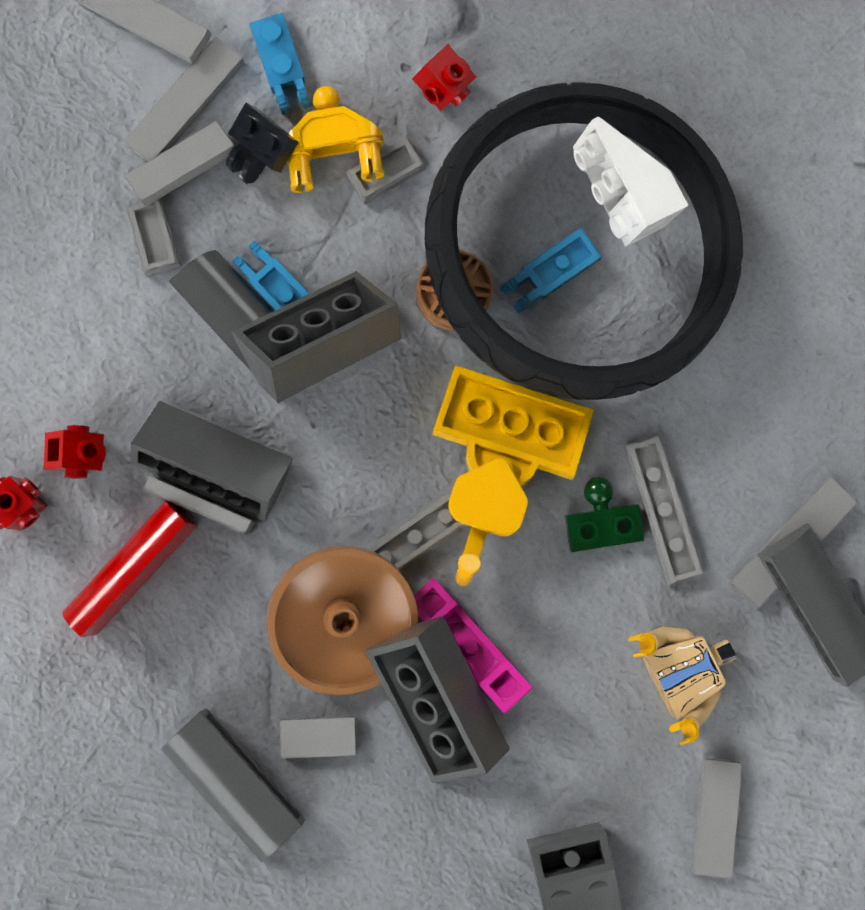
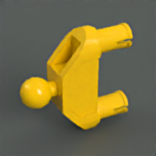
M331 86L319 87L314 92L313 105L317 111L308 112L289 133L299 142L287 161L291 181L290 188L294 193H303L302 185H305L306 192L314 188L310 161L316 158L358 151L361 178L365 181H373L371 167H373L376 180L384 177L380 149L384 144L382 131L365 117L345 106H340L341 97L338 91Z

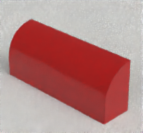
M165 500L62 611V615L69 626L80 637L98 635L193 532L197 525L172 502Z

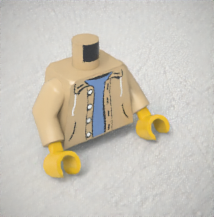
M661 626L646 633L630 635L628 637L629 641L637 640L640 644L639 652L633 654V657L642 658L669 715L677 720L682 718L681 721L669 726L670 732L682 730L683 740L679 742L681 746L694 742L699 736V728L709 718L721 698L720 689L726 685V681L719 668L737 659L731 644L725 639L709 647L703 636L693 635L688 629Z

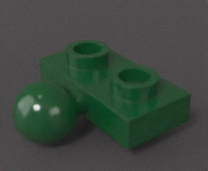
M602 477L590 479L584 487V496L593 505L594 510L564 515L569 550L571 552L644 541L639 504L608 508V503L613 496V487L607 479Z

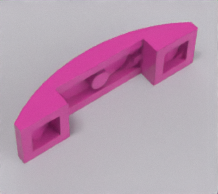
M434 577L414 594L418 616L423 622L444 616L476 682L504 714L533 689Z

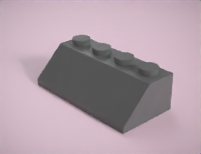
M357 271L232 331L233 338L258 384L277 403L402 339L398 304Z
M444 616L417 623L365 651L432 783L487 774L510 750Z

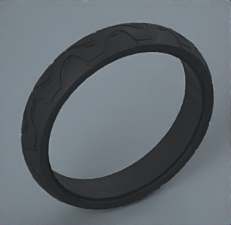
M571 82L570 84L557 83L540 86L519 93L498 104L497 108L487 111L466 130L444 159L431 189L425 217V250L432 287L441 309L452 328L460 336V339L479 359L486 362L490 368L510 381L542 394L554 397L559 396L565 399L600 400L631 395L637 391L641 392L658 385L689 365L715 336L726 318L736 295L743 259V233L735 195L723 168L705 141L686 122L661 104L649 98L646 99L643 95L598 83ZM600 117L621 134L635 140L654 153L668 166L683 185L699 220L704 247V266L699 293L692 311L680 330L661 350L636 361L619 365L581 366L558 361L531 350L503 330L487 313L470 286L463 268L458 246L457 215L460 197L466 180L482 159L497 146L522 132L537 127L562 123L589 124L592 119Z

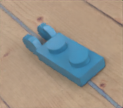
M283 13L249 23L272 93L275 92L282 115L290 113L287 97L283 93L284 89L296 86L297 97L303 108L311 106L304 83H306Z
M579 228L525 265L519 274L507 281L500 289L504 295L516 291L527 280L531 283L535 290L520 298L513 306L517 313H520L540 298L543 300L601 260L602 255L583 229Z
M256 241L252 242L249 247L252 254L265 265L259 272L255 273L250 268V265L239 256L232 261L249 280L248 282L274 311L309 294L275 257L272 259Z

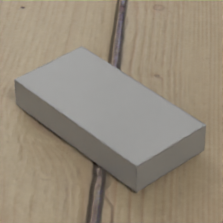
M407 136L380 151L384 170V177L382 179L376 180L373 167H371L373 181L363 180L361 178L360 163L346 171L347 177L364 205L425 170V164Z
M162 198L147 207L142 202L126 206L144 274L151 276L181 267Z
M356 717L281 719V759L356 756Z

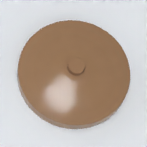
M354 546L324 548L297 561L278 581L272 592L267 610L269 643L282 669L304 687L331 695L355 694L381 684L365 651L418 623L416 601L402 573L383 556L371 550Z

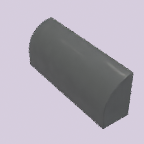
M208 251L188 263L169 282L251 371L233 338L232 331L273 312V310L218 251Z
M162 401L157 403L131 442V464L264 522L283 488L293 458Z
M806 523L757 555L832 679L849 686L865 675V617L810 525Z
M207 708L195 715L161 748L163 753L260 862H263L302 827L306 820Z

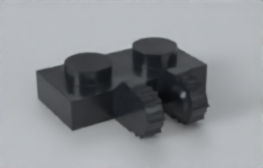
M245 102L228 132L240 144L231 149L225 165L231 172H239V177L244 183L251 184L259 178L266 165L271 170L281 173L299 142L255 106Z

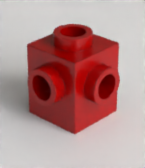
M447 44L421 68L412 80L423 91L424 97L441 112L450 102L455 107L458 106L471 93L467 86L477 76L471 71L469 64L459 57L451 46Z
M68 425L67 430L45 433L43 470L65 471L64 478L87 479L88 472L102 471L103 462L106 457L104 434L90 433V427L83 425Z
M13 476L0 478V529L5 527L12 530H24L35 523L40 517L39 513L48 506L39 497L41 491L28 478L20 479ZM12 500V505L8 507L7 504Z

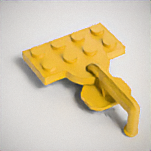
M455 365L432 435L467 446L466 463L469 472L460 475L456 479L448 503L451 516L457 522L471 526L463 554L458 559L459 567L455 577L458 585L468 586L475 573L481 568L479 557L487 532L499 536H509L518 531L528 505V499L522 487L531 481L537 469L573 480L593 416V409Z

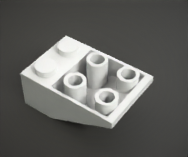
M602 118L592 119L574 144L575 162L580 170L586 171L592 183L591 189L595 200L600 205H604L610 217V228L613 234L622 240L625 247L664 228L689 206L671 171Z

